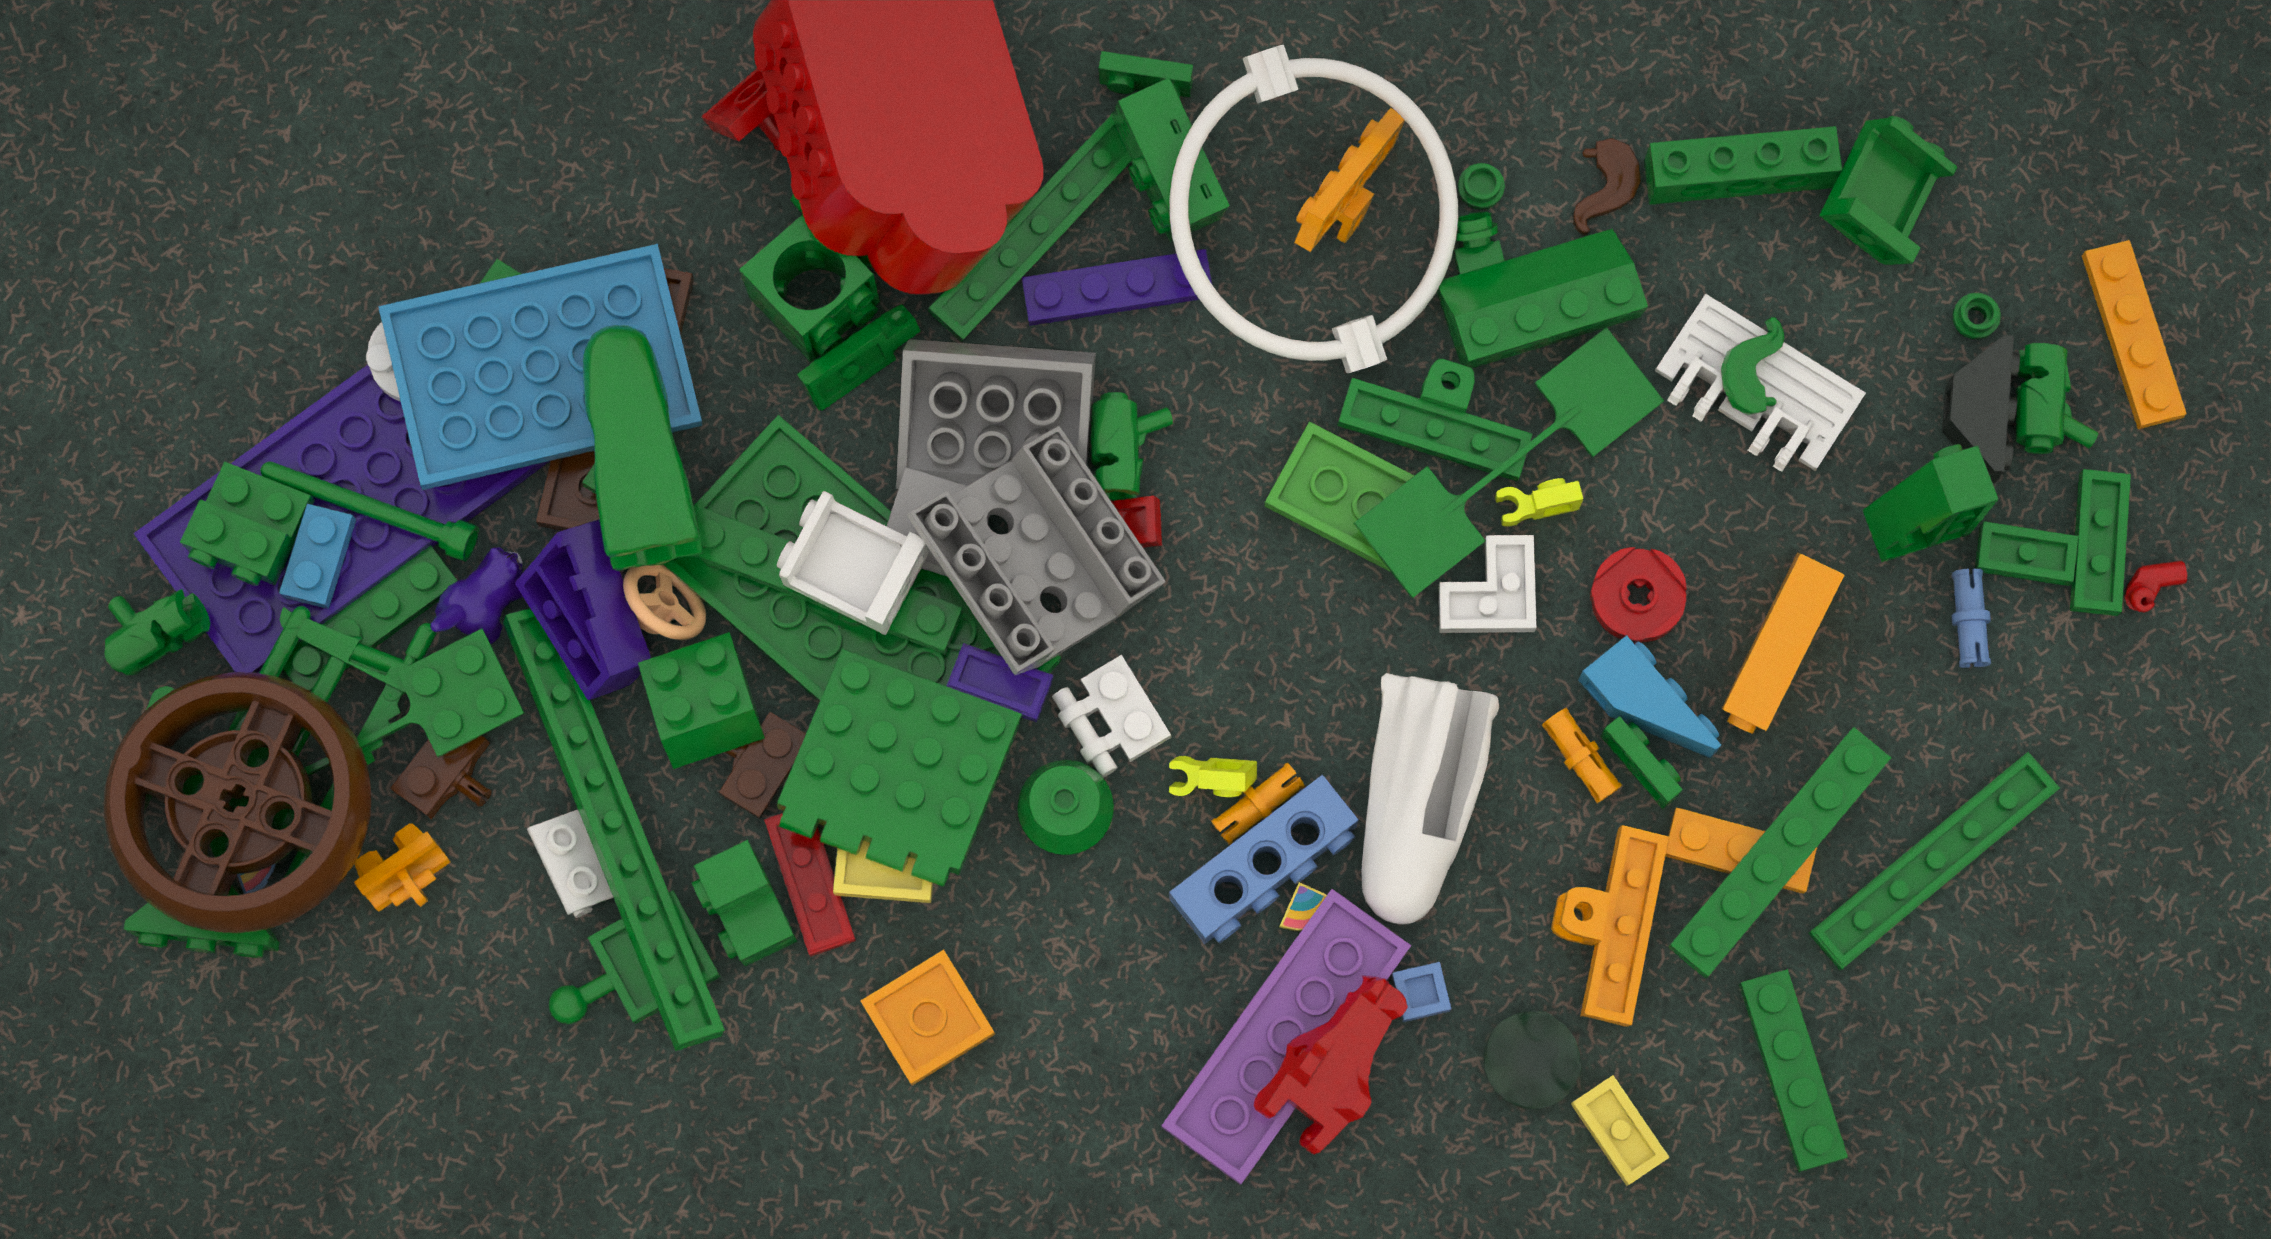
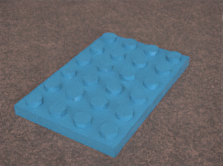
M658 244L378 306L422 490L595 451L594 434L585 411L583 355L592 334L607 326H631L642 332L650 342L668 396L672 433L702 426V419Z

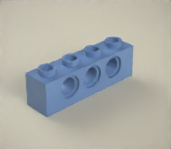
M1321 775L1169 892V899L1204 944L1212 938L1221 943L1242 926L1237 919L1251 908L1258 914L1274 903L1280 897L1276 889L1286 881L1291 879L1296 885L1314 872L1318 867L1314 860L1329 849L1335 855L1348 846L1356 838L1351 831L1357 827L1358 818L1326 778ZM1298 824H1309L1316 829L1318 839L1313 844L1300 845L1293 840L1291 830ZM1261 853H1271L1278 858L1280 868L1270 875L1261 874L1253 866L1254 858ZM1223 882H1233L1240 887L1242 897L1234 904H1224L1216 898L1214 891Z

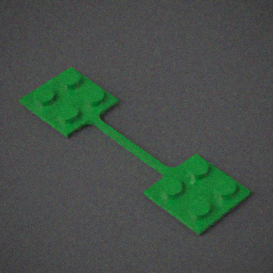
M1607 327L1534 383L1555 411V420L1552 425L1465 493L1460 495L1449 493L1429 467L1426 466L1353 523L1411 598H1414L1485 542V539L1465 514L1464 507L1466 501L1558 429L1571 431L1590 456L1594 457L1664 402Z
M480 629L397 671L396 674L410 701L409 712L403 718L358 740L361 749L410 724H418L424 729L439 758L525 713L484 630ZM261 747L253 750L248 757V767L255 768L263 765L268 759L269 749ZM325 757L305 767L307 775L310 776L330 766L328 758ZM194 775L185 781L183 785L185 795H192L200 791L204 783L203 775ZM244 796L241 799L232 798L229 802V805L234 810L237 806L246 807L248 804V800ZM284 809L279 811L273 818V829L281 830L290 826L294 820V810ZM217 837L209 844L215 857H220L228 849V837Z

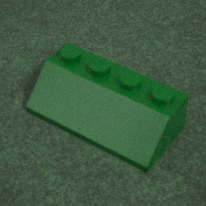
M1613 229L1443 279L1437 290L1460 364L1471 368L1640 318L1648 308L1634 262Z

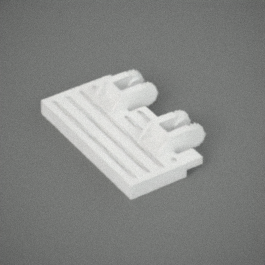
M1705 294L1655 370V372L1668 380L1673 381L1681 367L1687 369L1667 401L1675 406L1678 405L1688 394L1689 387L1696 376L1700 377L1712 385L1706 395L1701 397L1692 415L1699 421H1702L1720 393H1725L1722 385L1721 366L1726 352L1745 340L1766 335L1768 332ZM1783 342V347L1776 353L1759 361L1756 366L1757 376L1765 386L1766 397H1774L1777 401L1776 405L1773 407L1766 406L1767 411L1747 416L1733 408L1726 396L1718 411L1750 431H1753L1761 417L1767 419L1748 449L1755 456L1763 452L1776 426L1793 435L1787 445L1781 448L1774 459L1775 464L1773 467L1782 472L1802 441L1808 446L1798 461L1816 471L1866 393Z

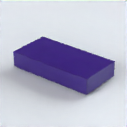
M963 643L947 687L1019 712L1023 718L1037 722L1054 678L1052 674L1038 669L1014 675L1003 657Z

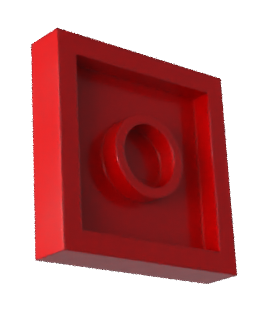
M755 69L701 116L714 132L736 141L742 140L756 126H759L772 142L774 148L780 151V133L775 116L768 109L766 100L767 89L762 72L758 69Z

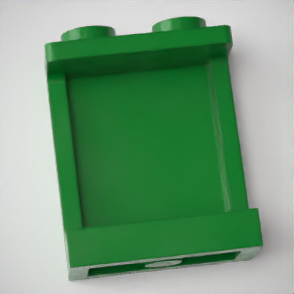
M1889 116L1883 119L1866 120L1819 216L1878 262L1884 265L1912 264L1921 247L1908 237L1935 181L1940 177L1953 176L1957 166L1945 157V152L1942 148L1933 143L1926 142L1913 131V126L1905 119Z

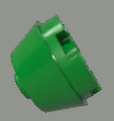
M1054 761L1038 768L1026 780L1018 798V817L1023 831L1035 845L1054 854H1077L1093 847L1106 834L1113 818L1114 803L1107 782L1095 769L1077 761Z

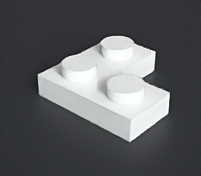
M1534 535L1486 536V582H1439V633L1535 632Z

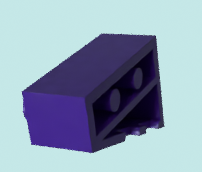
M600 519L557 532L517 579L515 585L589 701L631 685L641 674L638 663L651 659L637 617L625 598L620 571L613 569L610 557L605 554Z

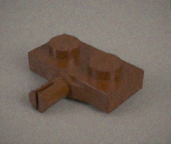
M772 712L768 713L761 724L765 739L725 752L733 757L734 761L732 772L719 791L720 796L758 819L761 818L792 769L806 733Z
M480 736L438 758L428 739L390 789L431 820L446 800L458 794V792H461L476 803L478 807H481L486 801L476 794L473 789L487 799L490 798L492 790L482 785L471 775L477 760L491 743L485 737Z

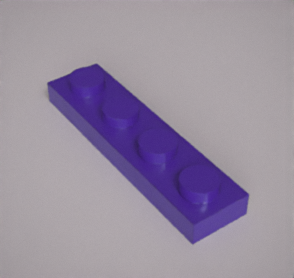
M1206 249L1196 250L1200 264L1212 284ZM1177 254L1022 277L1029 326L1200 300L1185 277Z

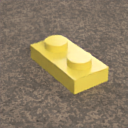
M1613 1075L1571 1103L1626 1186L1670 1158Z

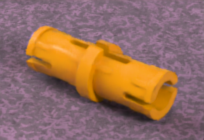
M1567 707L1542 724V727L1547 731L1551 739L1554 740L1566 758L1563 763L1568 770L1574 769L1597 804L1622 787L1621 783L1611 773L1597 752L1600 749L1597 743L1589 741L1569 713Z
M1285 763L1281 769L1255 789L1250 786L1243 792L1245 797L1216 819L1211 820L1219 832L1236 821L1234 825L1221 834L1229 846L1261 819L1264 820L1272 814V811L1306 787L1301 778L1297 776L1281 787L1284 782L1296 774L1289 763Z

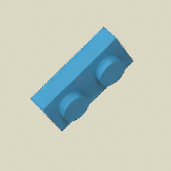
M311 504L306 505L279 592L283 598L329 609L356 523L353 515Z

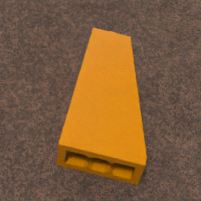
M1797 552L1722 706L1724 711L1731 713L1727 722L1751 734L1754 733L1756 727L1767 731L1844 574Z

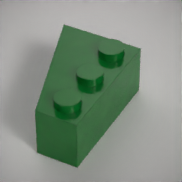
M1957 444L1935 452L1933 460L1862 510L1881 562L1955 540L1972 533L1998 501V496L1978 445L1963 450L1961 445Z

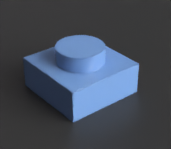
M1440 962L1391 974L1394 988L1403 993L1408 1005L1407 1010L1401 1016L1402 1022L1451 1011Z

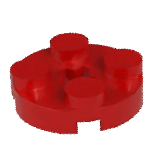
M1635 547L1621 549L1610 555L1596 572L1590 591L1594 615L1601 626L1616 638L1623 639L1627 635L1634 644L1638 641L1641 643L1655 641L1668 634L1682 617L1686 603V580L1677 563L1661 551L1655 549L1650 551L1635 549ZM1631 584L1638 589L1644 585L1647 586L1650 590L1646 597L1649 604L1642 606L1640 603H1636L1633 605L1628 600L1630 591L1627 587Z

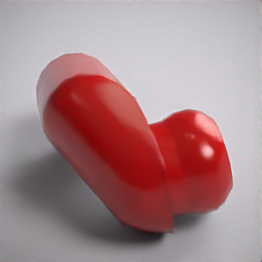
M2181 560L2139 567L2125 588L2124 597L2127 606L2138 612L2150 611L2156 604L2154 600L2161 587L2186 584L2187 570L2185 563Z

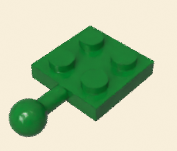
M672 890L669 892V895L707 985L721 976L678 896ZM622 919L587 937L606 973L579 988L572 985L561 986L552 993L549 999V1011L552 1017L563 1024H573L580 1021L586 1014L589 1004L614 990L619 995L634 1024L659 1011Z

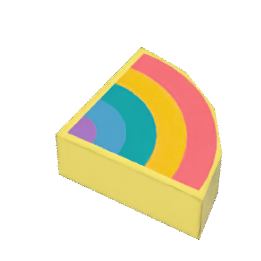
M1299 882L1279 928L1297 932L1302 931L1327 894Z

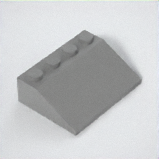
M909 339L903 349L896 489H899L905 467L968 486L1011 461L1022 446L1057 426H1060L1087 466L1096 353Z

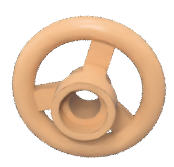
M663 564L628 569L623 580L624 594L630 608L637 617L641 629L650 634H660L674 640H688L701 633L706 623L704 603ZM642 576L656 577V588L652 593L639 594L638 580ZM672 586L686 599L692 615L679 604L677 597L672 592ZM675 619L682 626L671 624V622Z

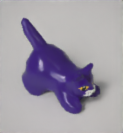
M500 547L491 548L478 568L467 579L449 585L442 593L439 603L436 605V617L430 624L431 630L433 632H442L455 626L468 636L483 629L490 644L494 643L501 634L502 625L500 617L503 609L510 603L523 597L515 585L517 579L523 574V561L519 554L516 552H505Z

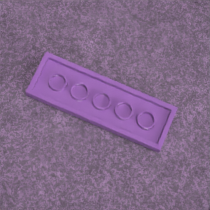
M1331 889L1164 1121L1161 1128L1241 1185L1295 1110V1107L1287 1101L1274 1117L1268 1119L1254 1108V1100L1257 1094L1272 1080L1280 1069L1286 1055L1287 1044L1297 1036L1327 1023L1339 1006L1345 1002L1347 994L1359 989L1363 982L1362 976H1376L1387 980L1411 945Z

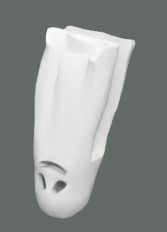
M1386 673L1381 677L1382 707L1370 777L1362 858V892L1367 904L1377 916L1396 924H1410L1423 918L1433 907L1446 874L1459 850L1487 768L1492 720L1497 715L1499 702L1498 697L1494 694L1460 690L1454 683Z

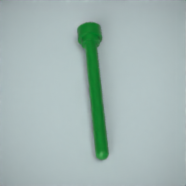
M266 462L261 466L260 472L265 478L315 498L439 542V548L445 549L447 556L466 562L476 546L479 527L462 520H458L456 523L448 521L446 524L274 462Z

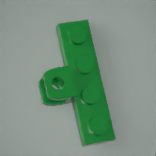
M1442 358L1436 360L1431 366L1422 385L1419 398L1352 378L1337 424L1339 427L1487 473L1492 472L1528 444L1533 435L1526 431L1465 413L1474 387V371L1471 367ZM1442 383H1450L1454 387V389H1447L1442 385ZM1527 453L1498 476L1517 482L1520 478Z

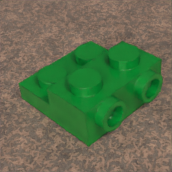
M224 461L207 500H199L180 543L190 552L188 558L202 566L214 569L216 564L219 563L232 568L231 575L250 585L258 586L260 580L276 585L295 544L306 505H313L315 500L309 494Z

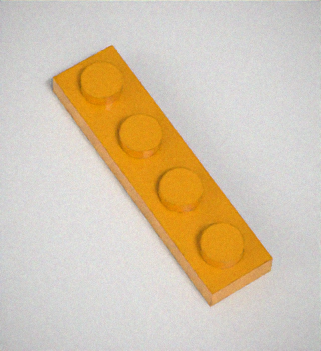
M2130 240L2085 251L2082 259L2137 428L2142 429L2184 418L2187 413Z

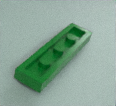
M430 545L322 625L349 636H364L362 644L376 648L440 600L442 593L449 585L457 582V579ZM301 640L296 644L283 669L293 683L312 691L331 655Z
M1788 969L1741 982L1739 984L1798 1172L1848 1158Z

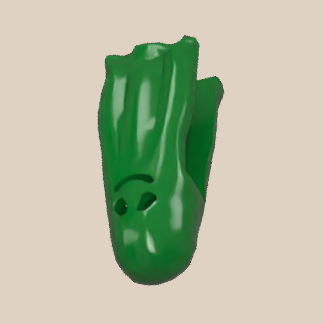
M612 325L601 328L592 334L584 350L583 383L585 411L594 434V482L605 554L610 557L611 565L616 571L641 566L661 565L676 558L696 557L703 553L689 482L673 439L669 418L668 396L653 348L645 335L631 326Z

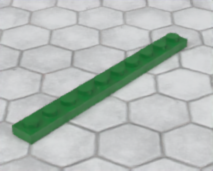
M526 609L507 614L503 625L675 1051L721 1037L725 1029L591 701H588L532 610Z

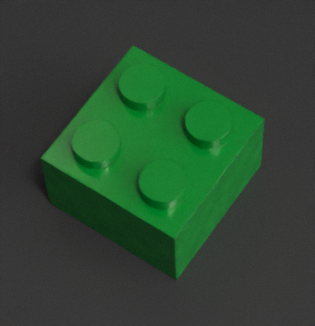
M730 632L638 663L659 737L673 769L765 739L746 675Z

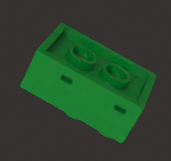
M1167 78L1119 100L1113 111L1112 118L1132 159L1133 165L1128 167L1130 177L1139 193L1146 190L1152 203V208L1148 209L1151 222L1159 235L1166 233L1169 241L1172 242L1169 204L1172 175L1183 141L1192 125L1170 78ZM1202 147L1195 162L1190 181L1188 215L1191 233L1220 220L1229 208V203Z

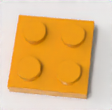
M944 950L861 1000L862 1005L912 1086L995 1035V1032Z

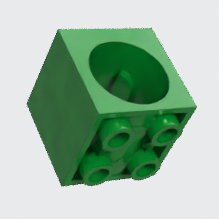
M803 214L739 269L748 297L810 363L819 355L822 357L843 342L841 336L854 324L857 328L864 326L878 311L876 305L880 300L873 273L857 256L840 254L824 246L811 233ZM824 269L834 272L841 277L840 294L834 301L822 308L813 310L799 309L789 305L782 299L786 298L787 285L790 281L805 271Z

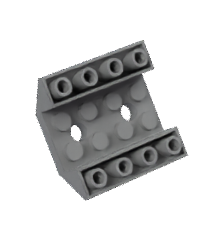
M1060 426L1022 446L1011 461L956 493L950 495L948 490L907 514V517L1014 675L1040 667L1099 631L1166 582ZM998 515L1002 517L1008 524V533L1001 535L993 532L987 524V516ZM1042 593H1051L1057 596L1061 602V612L1051 613L1047 611L1041 604L1040 595Z

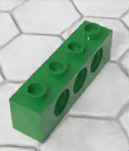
M1836 126L1650 143L1644 159L1649 205L1833 188L1839 174L1842 172Z

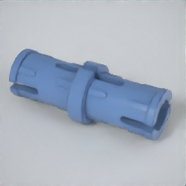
M1969 569L1952 572L1956 612L1951 617L1952 625L1957 626L1959 667L1969 668L1971 663H1974V667H1985L1991 664L1986 624L1991 622L1990 611L1985 610L1982 581L1983 570L1972 569V574H1969Z

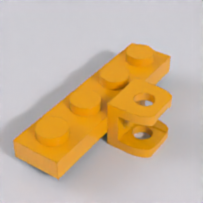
M1390 108L1379 123L1372 119L1359 139L1358 143L1360 146L1357 148L1351 145L1344 154L1338 166L1340 171L1331 170L1314 197L1310 196L1306 200L1296 218V221L1302 225L1294 243L1311 252L1336 219L1342 222L1337 239L1346 243L1363 220L1374 196V193L1364 188L1363 185L1390 153L1405 120L1397 111Z
M1624 825L1620 826L1617 831L1605 892L1586 887H1575L1557 898L1551 926L1553 933L1568 941L1590 946L1594 945L1580 1016L1625 1027L1632 1025L1669 836ZM1574 908L1582 913V921L1576 918Z

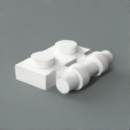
M1122 655L1081 678V683L1089 695L1085 699L1076 701L1068 687L1059 690L1052 696L1061 711L1058 717L1064 727H1071L1083 748L1080 750L1083 758L1087 764L1093 763L1102 777L1111 774L1118 768L1109 754L1118 747L1122 748L1128 760L1132 762L1171 738L1170 732ZM1096 711H1099L1111 730L1109 734L1100 738L1087 718Z

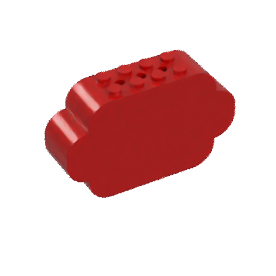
M771 0L758 17L753 30L755 65L762 72L767 89V106L769 111L774 114L778 126L780 151L787 158L792 175V192L794 197L800 202L805 222L811 233L824 246L837 253L848 256L867 255L875 272L887 284L902 292L910 294L939 293L957 286L1000 240L1006 225L1036 194L1043 180L1042 158L993 0Z

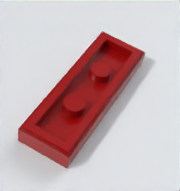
M783 813L764 819L809 956L811 957L856 941L842 897L835 896L833 893L835 877L824 844L820 842L821 835L818 826L811 839L779 827Z

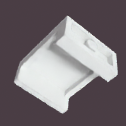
M823 491L817 502L811 500L807 504L799 523L804 528L795 544L790 541L786 544L778 559L777 567L781 569L779 573L784 586L886 635L930 552L929 548L920 536L911 532L905 536L837 503L832 494Z

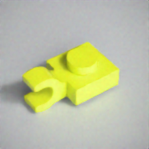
M1563 478L1548 480L1540 483L1537 486L1538 490L1532 491L1531 495H1526L1514 487L1500 489L1495 495L1496 502L1510 500L1517 506V511L1514 513L1502 515V526H1515L1526 519L1533 518V520L1579 510L1583 501L1579 481L1565 483Z
M1178 756L1169 763L1170 769H1181L1188 776V782H1174L1169 787V793L1176 796L1188 795L1198 786L1199 789H1213V794L1216 796L1236 797L1245 792L1257 780V761L1222 758L1198 761L1188 756Z

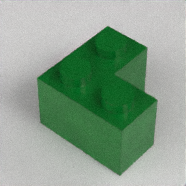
M748 840L694 865L700 879L693 881L692 885L709 916L716 913L720 916L725 930L719 932L718 936L729 959L738 956L743 965L747 966L797 942L761 862Z

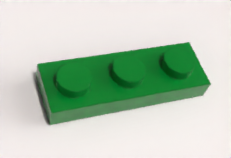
M2083 469L2079 473L2075 536L2079 537L2074 580L2071 585L2070 611L2118 616L2122 612L2131 474Z

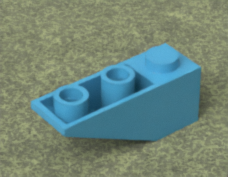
M1626 635L1582 671L1578 681L1609 717L1616 719L1620 716L1626 724L1633 722L1643 731L1708 758H1711L1720 748L1721 744L1717 740L1719 733L1715 726L1704 715L1700 714L1697 717L1685 703L1688 698L1684 690L1672 678L1665 680L1654 667L1656 664L1654 656L1641 642L1638 641L1634 644Z

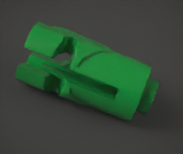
M2047 343L2025 345V350H2019L2020 365L2018 376L2027 381L2016 388L2017 415L2015 441L2020 445H2025L2024 450L2028 453L2048 454L2054 451L2055 446L2063 443L2065 435L2089 449L2096 441L2098 432L2072 418L2071 409L2065 403L2066 392H2069L2071 389L2067 365V349Z
M1120 392L1102 394L1099 401L1091 404V462L1094 466H1101L1096 470V475L1093 476L1110 501L1136 498V495H1140V479L1144 458H1139V447L1145 442L1146 434L1173 425V418L1168 408L1165 407L1138 417L1137 403L1128 400V395Z
M183 589L154 601L152 606L138 613L135 612L123 596H117L109 602L108 608L122 627L105 639V658L115 671L122 672L125 675H136L167 654L177 652L183 647V640L191 643L208 632L210 628L208 612L194 593L185 597Z

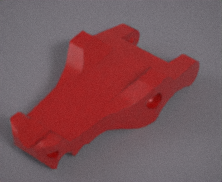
M1362 976L1363 982L1359 989L1347 994L1345 1002L1339 1006L1327 1023L1291 1040L1287 1044L1286 1055L1277 1074L1257 1094L1254 1100L1255 1110L1265 1118L1274 1117L1288 1101L1314 1123L1306 1128L1300 1137V1145L1312 1154L1321 1152L1349 1122L1363 1118L1372 1103L1368 1083L1373 1056L1392 1020L1401 1017L1408 1008L1403 993L1391 986L1385 978Z

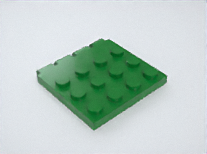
M842 649L778 799V809L784 811L779 827L812 839L818 824H821L825 827L820 842L854 855H858L863 841L870 842L866 859L903 872L909 857L916 859L911 873L912 876L944 887L950 872L960 875L1021 723L1022 714Z

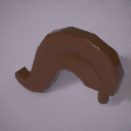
M1614 138L1596 141L1595 148L1584 149L1582 152L1585 158H1596V167L1603 173L1606 179V185L1603 189L1584 198L1575 207L1573 224L1582 236L1587 235L1590 231L1587 226L1589 219L1614 212L1630 203L1634 199L1641 182L1639 161L1631 147Z

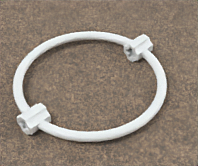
M1284 44L1244 57L1242 59L1247 74L1227 86L1204 108L1184 139L1176 159L1169 198L1170 224L1176 254L1185 277L1206 309L1232 333L1255 347L1272 354L1306 361L1342 359L1346 373L1379 364L1387 360L1382 344L1410 325L1425 309L1444 279L1452 258L1458 226V197L1452 166L1445 147L1428 118L1406 94L1381 76L1362 67L1324 58L1289 60ZM1324 77L1354 84L1379 97L1397 111L1417 135L1427 153L1433 168L1439 197V228L1434 253L1425 275L1411 297L1399 310L1377 326L1373 315L1352 320L1332 328L1335 340L1326 342H1307L1275 335L1257 327L1232 309L1213 287L1200 264L1191 236L1188 215L1189 189L1194 165L1201 147L1217 122L1231 107L1253 92L1258 104L1299 90L1295 78Z

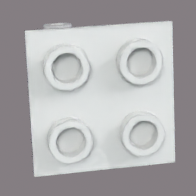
M578 809L528 827L527 830L568 915L573 913L575 918L584 916L593 910L592 905L613 898Z

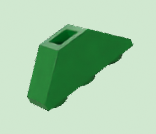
M232 884L227 896L243 895L241 890ZM149 903L127 918L124 925L125 931L139 937L138 944L157 948H167L168 940L185 941V949L191 951L215 953L216 945L234 947L233 954L238 956L263 958L264 950L278 952L280 944L270 929L246 933H222L202 930L185 925L166 916Z

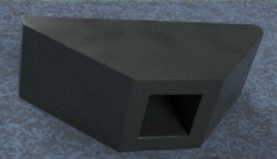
M2003 335L1956 372L1945 386L1942 433L1953 445L1960 444L1963 450L1978 445L1992 483H1996L2004 473V470H2010L2013 459V443L2006 442L2007 425H2013L2016 415L2017 400L2016 397L2010 396L2011 380H2016L2020 354L2019 352H2013L2014 336Z

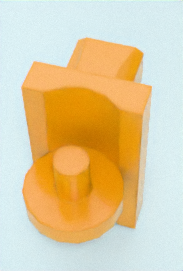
M409 823L395 833L393 841L399 848L398 852L384 860L377 850L368 851L354 863L359 876L354 883L378 912L391 903L397 907L410 897L414 899L419 907L423 906L428 902V899L422 889L436 880L434 875L436 872L451 863L428 832L422 833L412 823Z

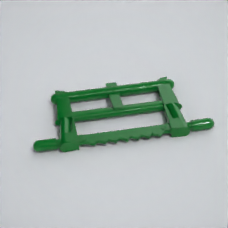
M298 606L292 612L283 607L280 615V623L283 630L259 673L279 677L297 642L301 639L331 655L311 691L324 701H329L348 664L386 683L359 733L357 741L391 724L389 720L401 714L398 703L406 692L396 672L425 657L436 636V632H433L430 628L431 623H423L419 626L405 652L407 655L403 660L362 644L364 636H349L310 620V611L304 606ZM248 711L237 712L228 731L240 730ZM303 727L292 749L297 757L310 736V733ZM382 739L362 749L367 766L376 761L372 752L384 746ZM334 782L320 806L331 811L334 803ZM297 852L284 878L301 866L309 855Z

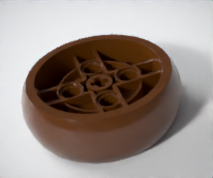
M253 672L221 673L191 681L172 690L151 705L134 722L116 750L109 768L104 793V821L113 855L122 873L138 894L155 909L178 922L202 930L222 933L256 932L274 928L304 915L326 899L344 880L360 854L367 835L372 803L371 783L367 763L356 736L339 713L321 697L300 685L272 675ZM248 711L240 730L225 731L211 735L193 745L184 754L170 749L187 732L210 719L234 712ZM302 727L314 737L328 758L334 781L332 811L312 804V792L307 772L299 758L292 751ZM261 747L269 749L268 759L263 765L255 768L248 767V757L253 750ZM193 775H203L204 783L200 791L192 795H184L183 785L185 781ZM147 794L165 800V816L170 834L184 853L174 878L158 863L149 846L144 826V807ZM244 796L248 800L246 807L237 806L234 810L229 805L232 798L241 799ZM284 809L294 810V820L290 826L281 830L273 829V818L279 811ZM221 836L228 837L229 846L226 852L220 857H208V846L211 841ZM292 850L309 855L301 866L281 881L256 892L227 896L237 874L251 873L268 868L282 860Z

